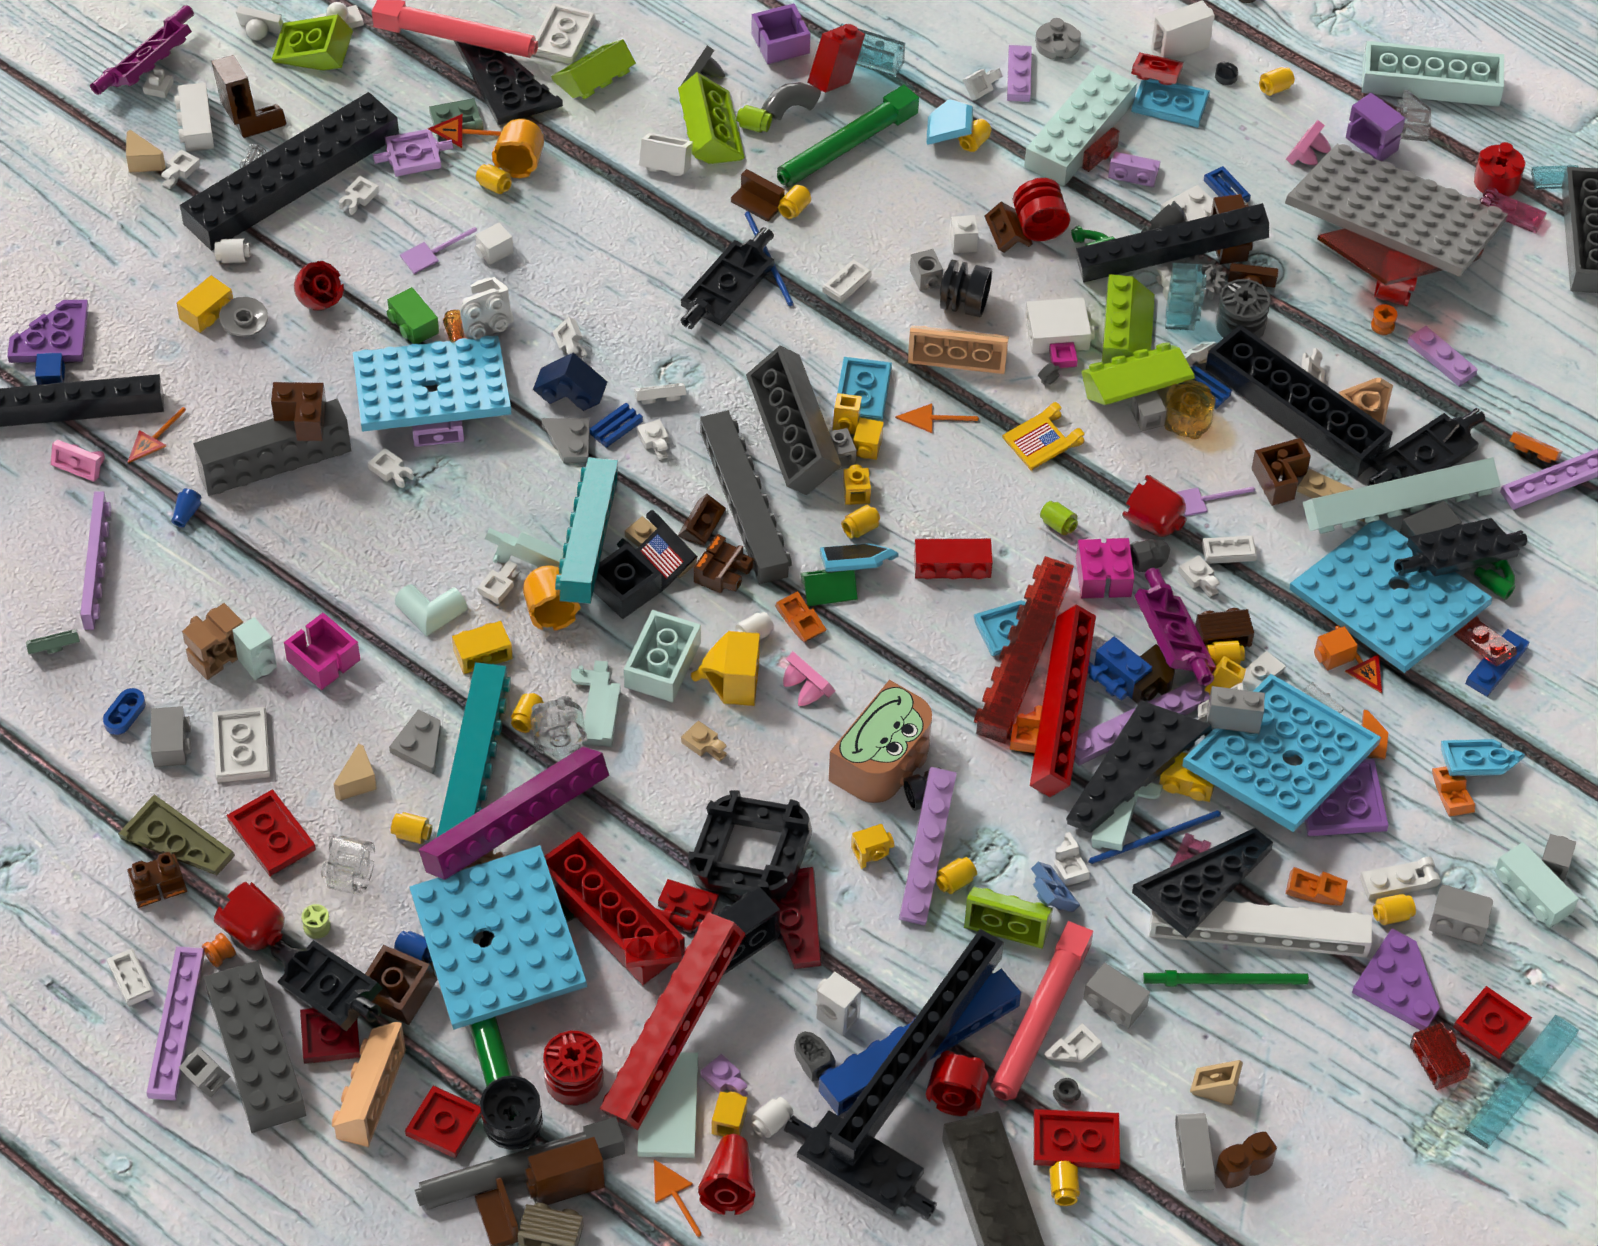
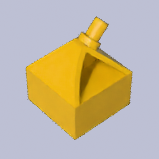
M728 631L706 654L699 668L691 673L692 680L697 682L701 679H707L723 704L755 706L760 659V633Z

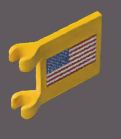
M1053 402L1042 413L1002 435L1005 442L1030 470L1037 468L1069 448L1080 446L1085 442L1083 438L1085 433L1082 429L1076 428L1065 438L1051 422L1062 416L1060 412L1062 407L1057 402Z

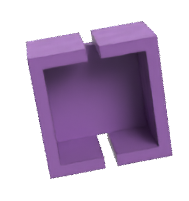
M794 3L752 14L751 34L758 48L760 47V52L767 64L810 54V32L804 21L801 20L802 17Z
M1369 93L1353 104L1349 118L1351 122L1348 123L1346 139L1379 161H1384L1397 152L1405 117L1373 93Z

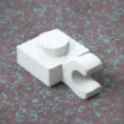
M1000 68L990 70L987 73L984 69H981L962 81L973 101L994 90L991 83L1000 79L1003 75Z
M180 150L166 162L167 169L161 174V177L165 178L166 181L162 183V186L172 189L179 177L186 179L200 166V159Z
M568 317L553 331L554 337L560 350L567 352L568 355L574 352L583 360L587 353L578 343L583 336L576 320Z
M1314 348L1311 357L1307 353L1303 354L1301 368L1324 383L1325 370L1320 366L1323 354L1317 348Z
M658 419L637 426V434L645 449L653 448L658 460L668 458L665 449H668L669 436L661 420Z
M1200 555L1179 566L1178 573L1193 589L1200 586L1209 597L1218 594L1219 591L1215 587L1220 583L1214 577L1215 571Z
M509 560L499 573L492 570L477 587L478 593L499 605L514 587L513 581L519 575V572L515 571L518 565Z

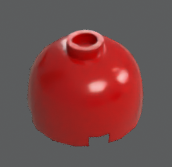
M325 261L311 262L305 265L298 272L294 281V292L298 301L303 306L312 310H325L337 304L342 298L344 284H341L339 279L341 276L339 271Z

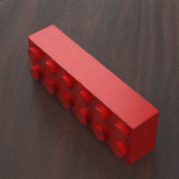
M577 832L544 856L558 899L625 968L623 939L660 935L664 931L678 933L681 955H684L685 937L580 832ZM673 963L626 969L644 985Z

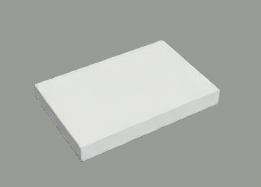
M553 3L535 37L536 41H538V50L533 56L566 64L574 63L596 20V13Z
M266 707L213 712L217 783L270 777Z

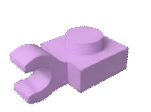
M722 1054L701 1070V1077L718 1093L727 1089L729 1092H737L744 1097L748 1095L745 1091L747 1084L740 1079V1070Z

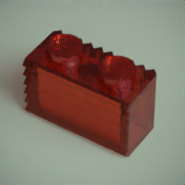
M1443 1022L1415 1032L1410 1042V1048L1415 1053L1416 1058H1418L1436 1090L1467 1079L1471 1067L1468 1055L1465 1052L1461 1053L1456 1045L1455 1034L1452 1030H1447Z

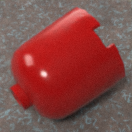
M1146 475L1145 480L1147 482L1144 485L1138 483L1127 500L1126 504L1130 508L1128 512L1124 511L1122 513L1123 518L1157 537H1166L1175 530L1180 531L1187 520L1184 517L1186 512L1184 498L1156 478Z
M247 882L238 885L227 895L230 901L224 909L219 906L216 910L214 923L249 950L258 951L269 945L272 947L282 938L283 934L281 931L285 923L283 911L252 882L250 885Z

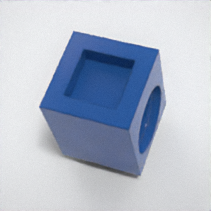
M62 353L37 354L35 370L37 385L64 383L65 365Z

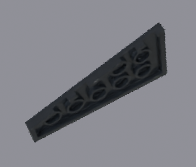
M454 41L497 125L563 106V100L558 95L554 96L549 92V88L545 84L541 85L535 80L534 75L512 56L509 57L501 51Z
M1141 700L1066 817L1067 824L1090 833L1093 832L1114 814V809L1124 801H1130L1139 788L1142 786L1146 787L1175 763V758L1183 751H1189L1193 748L1195 741L1201 736H1207L1212 731L1211 724Z
M1253 828L1133 884L1132 893L1187 938L1272 850L1273 841L1258 829Z

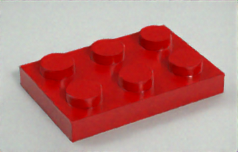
M273 789L226 815L229 824L269 877L316 850L315 843Z
M1034 1109L1033 1165L1054 1166L1059 1161H1069L1071 1164L1083 1168L1119 1169V1113Z

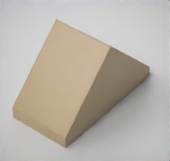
M132 130L127 131L126 159L129 172L163 171L166 168L163 152Z
M359 743L334 782L335 797L340 801L377 789L375 774L364 746Z
M1236 1060L1197 1068L1190 1092L1193 1095L1232 1106L1243 1062Z

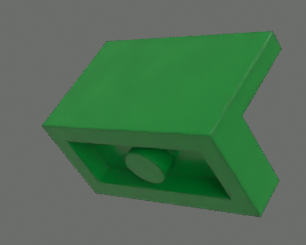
M824 569L800 573L801 582L805 586L807 606L858 600L855 570L827 572Z

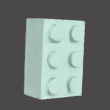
M652 610L624 667V687L673 702L701 644V624Z

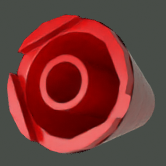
M729 1134L721 1138L699 1184V1201L712 1212L725 1215V1211H735L734 1215H738L748 1211L754 1204L755 1187L747 1140L738 1134Z

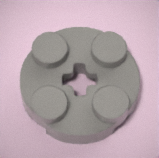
M1053 18L1050 22L1040 26L1036 31L1035 42L1037 51L1049 59H1056V56H1063V59L1071 58L1079 50L1081 32L1062 19Z

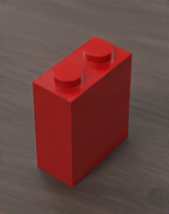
M845 24L822 33L807 83L825 93L850 83L865 34L852 24Z

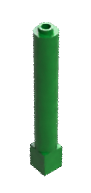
M903 84L884 96L883 103L779 166L777 168L778 181L782 185L791 187L893 123L899 126L918 114L919 96Z
M496 1016L469 1025L486 1087L492 1081L502 1076L513 1075Z

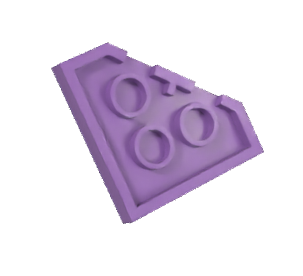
M62 300L55 305L56 309L48 315L42 314L29 324V328L21 334L17 332L9 338L7 355L9 363L36 362L37 354L62 353L64 362H83L89 308L88 300Z
M1365 759L1305 820L1308 836L1387 831L1389 825L1374 759Z
M1392 928L1354 985L1352 993L1426 1033L1438 1014L1440 1006L1417 942Z

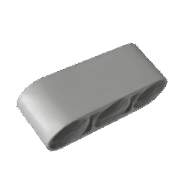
M1177 1114L1175 1117V1129L1184 1190H1214L1215 1172L1206 1114Z

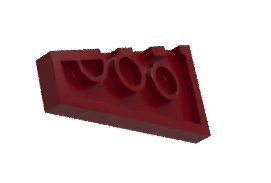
M813 867L800 868L795 883L787 892L786 897L781 900L771 899L780 909V932L794 969L822 966L815 872Z

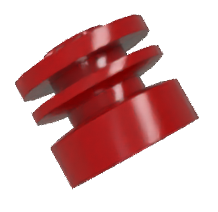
M1036 178L1025 182L1014 192L1012 198L1023 234L1028 239L1047 241L1061 235L1068 228L1070 215L1060 186L1056 181L1049 178Z
M570 1030L562 1032L553 1037L544 1049L543 1067L547 1091L556 1101L564 1105L578 1106L588 1103L598 1095L603 1087V1054L599 1043L593 1036L582 1031Z

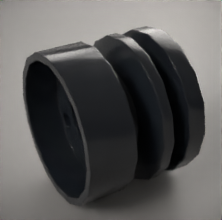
M952 259L941 282L940 308L947 310L952 300V311L956 312L961 302L965 303V314L982 317L991 287L992 268L975 265L972 273L968 274V263L963 262L958 272L959 262Z
M511 1075L502 1076L492 1081L485 1088L480 1100L484 1131L489 1140L496 1146L508 1150L522 1149L532 1144L540 1135L543 1126L540 1095L535 1086L525 1078Z

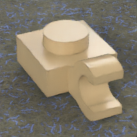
M699 720L681 736V743L699 756L707 752L717 761H721L727 756V753L723 751L727 745L718 739L716 732Z

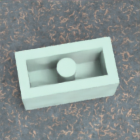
M255 617L232 630L238 661L254 680L270 674L277 668L272 637Z

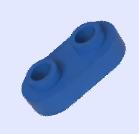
M128 688L119 694L103 716L104 727L108 733L113 735L123 734L131 727L146 706L142 691L136 688Z

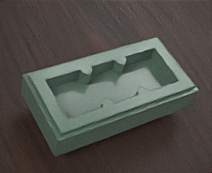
M73 629L27 640L26 647L28 654L45 650L49 654L63 650L62 646L80 642L77 630Z

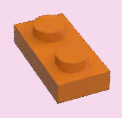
M1518 431L1513 432L1509 440L1515 443L1514 448L1528 453L1529 450L1538 453L1537 458L1551 463V460H1559L1563 452Z

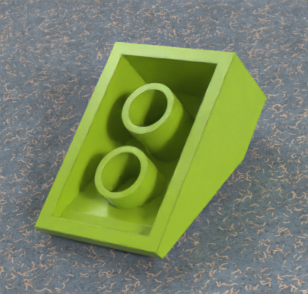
M338 14L285 22L282 25L271 60L274 63L322 71L342 68L353 30Z

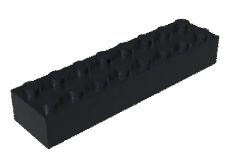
M1242 325L1236 327L1208 351L1206 371L1356 478L1372 465L1374 458L1389 449L1393 433L1390 429Z

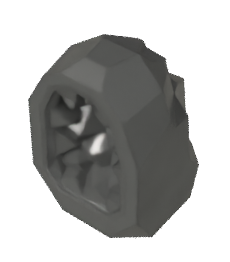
M1149 539L1141 542L1135 541L1130 544L1132 564L1138 572H1146L1150 568L1162 567L1168 560L1170 547L1162 540Z
M804 1031L797 1035L794 1044L796 1058L810 1080L819 1081V1077L825 1070L831 1067L835 1068L836 1060L825 1042L814 1033Z

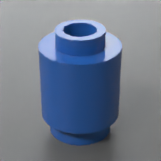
M402 931L398 935L394 945L395 950L426 963L432 962L424 936L413 931Z

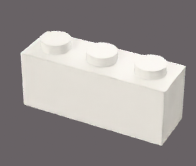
M206 82L179 85V95L174 97L176 110H181V112H176L178 126L183 127V129H178L180 143H185L186 152L214 149Z

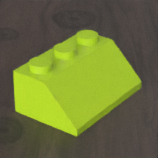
M624 39L600 46L550 77L572 98L582 96L585 99L595 93L594 89L598 86L604 88L611 84L613 77H622L630 72L629 68L635 65L636 62Z
M973 887L967 897L964 928L974 931L982 929L993 936L1043 949L1052 920L1053 908L1047 907L1043 903L1025 901L1014 895L999 894L988 888Z

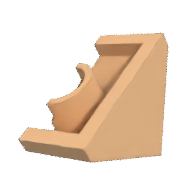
M1374 378L1338 392L1345 399L1384 425L1393 388L1392 384L1382 378Z

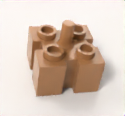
M225 603L211 609L204 621L198 616L192 617L190 624L182 630L184 643L188 646L186 649L188 661L206 680L224 669L223 665L227 662L233 663L238 660L232 630L243 624V621Z

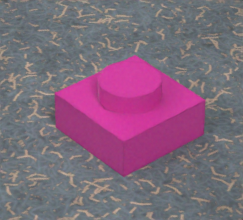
M1074 342L1050 344L1051 362L1055 366L1060 368L1077 367L1078 360Z

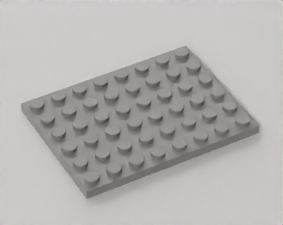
M1338 143L1287 195L1285 201L1287 205L1459 277L1499 231L1508 217V213L1503 212L1499 207L1488 206L1481 203L1477 198L1464 196L1455 189L1442 187L1433 180H1425L1416 176L1411 171H1403L1394 167L1389 162L1379 161L1370 154L1357 152L1348 145Z

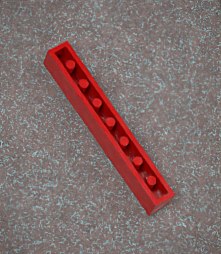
M1077 604L1056 618L1030 779V786L1048 797L1054 796L1071 784L1096 615Z
M708 912L704 920L699 924L696 935L691 944L686 948L677 969L672 973L671 980L664 993L660 995L650 1018L646 1020L638 1040L631 1047L630 1054L623 1067L619 1069L616 1080L609 1092L604 1096L600 1109L610 1118L616 1117L618 1122L636 1130L640 1128L745 936V933L734 922Z

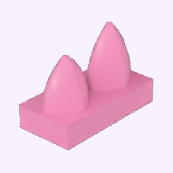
M1317 120L1307 130L1286 160L1292 165L1297 160L1308 165H1317L1318 160L1313 149L1326 154L1331 150L1329 142L1321 133L1325 125Z
M60 440L52 443V466L93 482L99 478L100 466L105 459L103 451L89 452L81 449L77 444H68Z
M792 652L786 658L790 664L784 673L783 686H795L807 679L799 693L798 706L811 704L823 695L829 698L836 691L827 680L796 653Z

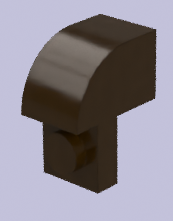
M1157 644L1139 656L1152 666V671L1134 684L1132 700L1137 705L1141 700L1150 701L1158 693L1163 695L1172 689L1175 669L1169 667Z

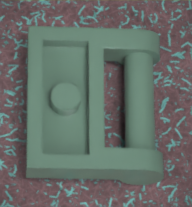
M474 98L429 106L433 126L463 114L462 129L484 130ZM436 134L437 139H443L441 136Z

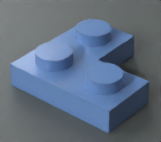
M1038 861L1031 868L1036 875V882L1033 886L1038 891L1037 897L1045 906H1053L1058 910L1063 909L1074 912L1080 906L1051 865Z

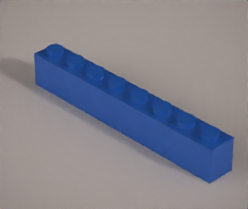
M1002 968L995 973H991L931 1059L1020 1006L1021 991ZM911 1023L904 1027L899 1026L895 1028L888 1037L881 1041L876 1040L872 1042L863 1052L858 1055H850L843 1064L836 1068L831 1067L819 1077V1092L838 1116L851 1108Z

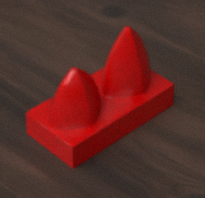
M664 931L660 935L623 939L626 968L678 963L682 960L678 933Z

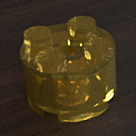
M1194 380L1184 381V384L1177 385V383L1172 385L1167 392L1165 408L1167 410L1164 424L1165 429L1179 436L1199 439L1211 427L1216 399L1210 393L1211 389L1207 385Z

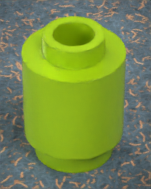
M745 105L738 110L736 121L739 122V127L759 133L763 131L768 132L772 123V114H769L767 110Z
M1048 501L1041 509L1040 518L1043 519V522L1061 535L1073 533L1078 526L1077 514L1059 502Z

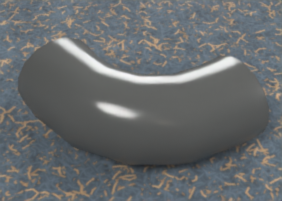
M801 82L784 84L770 94L761 109L767 110L769 114H772V118L781 120L786 110L792 106L799 105L812 110L820 98L821 90Z

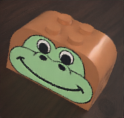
M888 680L831 749L829 781L865 802L880 803L892 798L904 786L903 779L913 776L916 768L920 769L927 760L932 724V711L928 703L916 694Z

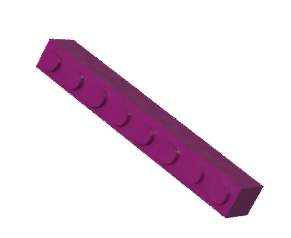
M584 746L419 848L418 850L426 873L446 880L610 776L603 753Z

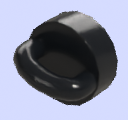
M1229 62L1217 64L1215 72L1217 82L1223 85H1232L1237 81L1238 68L1234 64Z

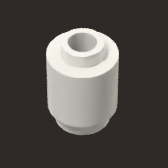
M244 238L221 239V242H215L216 261H222V263L246 262L247 257H251L250 243H246Z
M762 612L755 613L738 623L735 629L737 632L760 633V640L770 635V631L774 629V624L770 616Z
M782 1097L771 1099L751 1116V1127L760 1137L770 1138L786 1125L788 1120L790 1121V1117L794 1114L793 1109Z

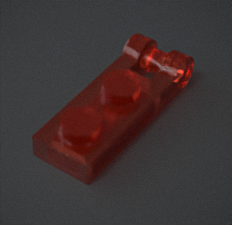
M1478 616L1474 617L1453 634L1496 667L1517 655L1516 646L1482 623Z

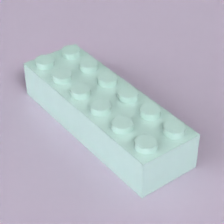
M1366 41L1362 63L1361 93L1498 107L1500 105L1504 89V54Z
M1096 65L1027 146L1024 168L1065 186L1133 105L1137 83Z

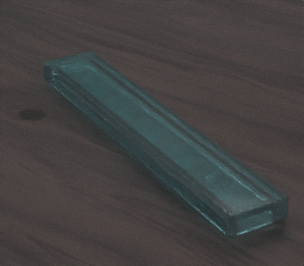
M1555 1015L1466 1127L1464 1134L1488 1150L1575 1039L1579 1030Z

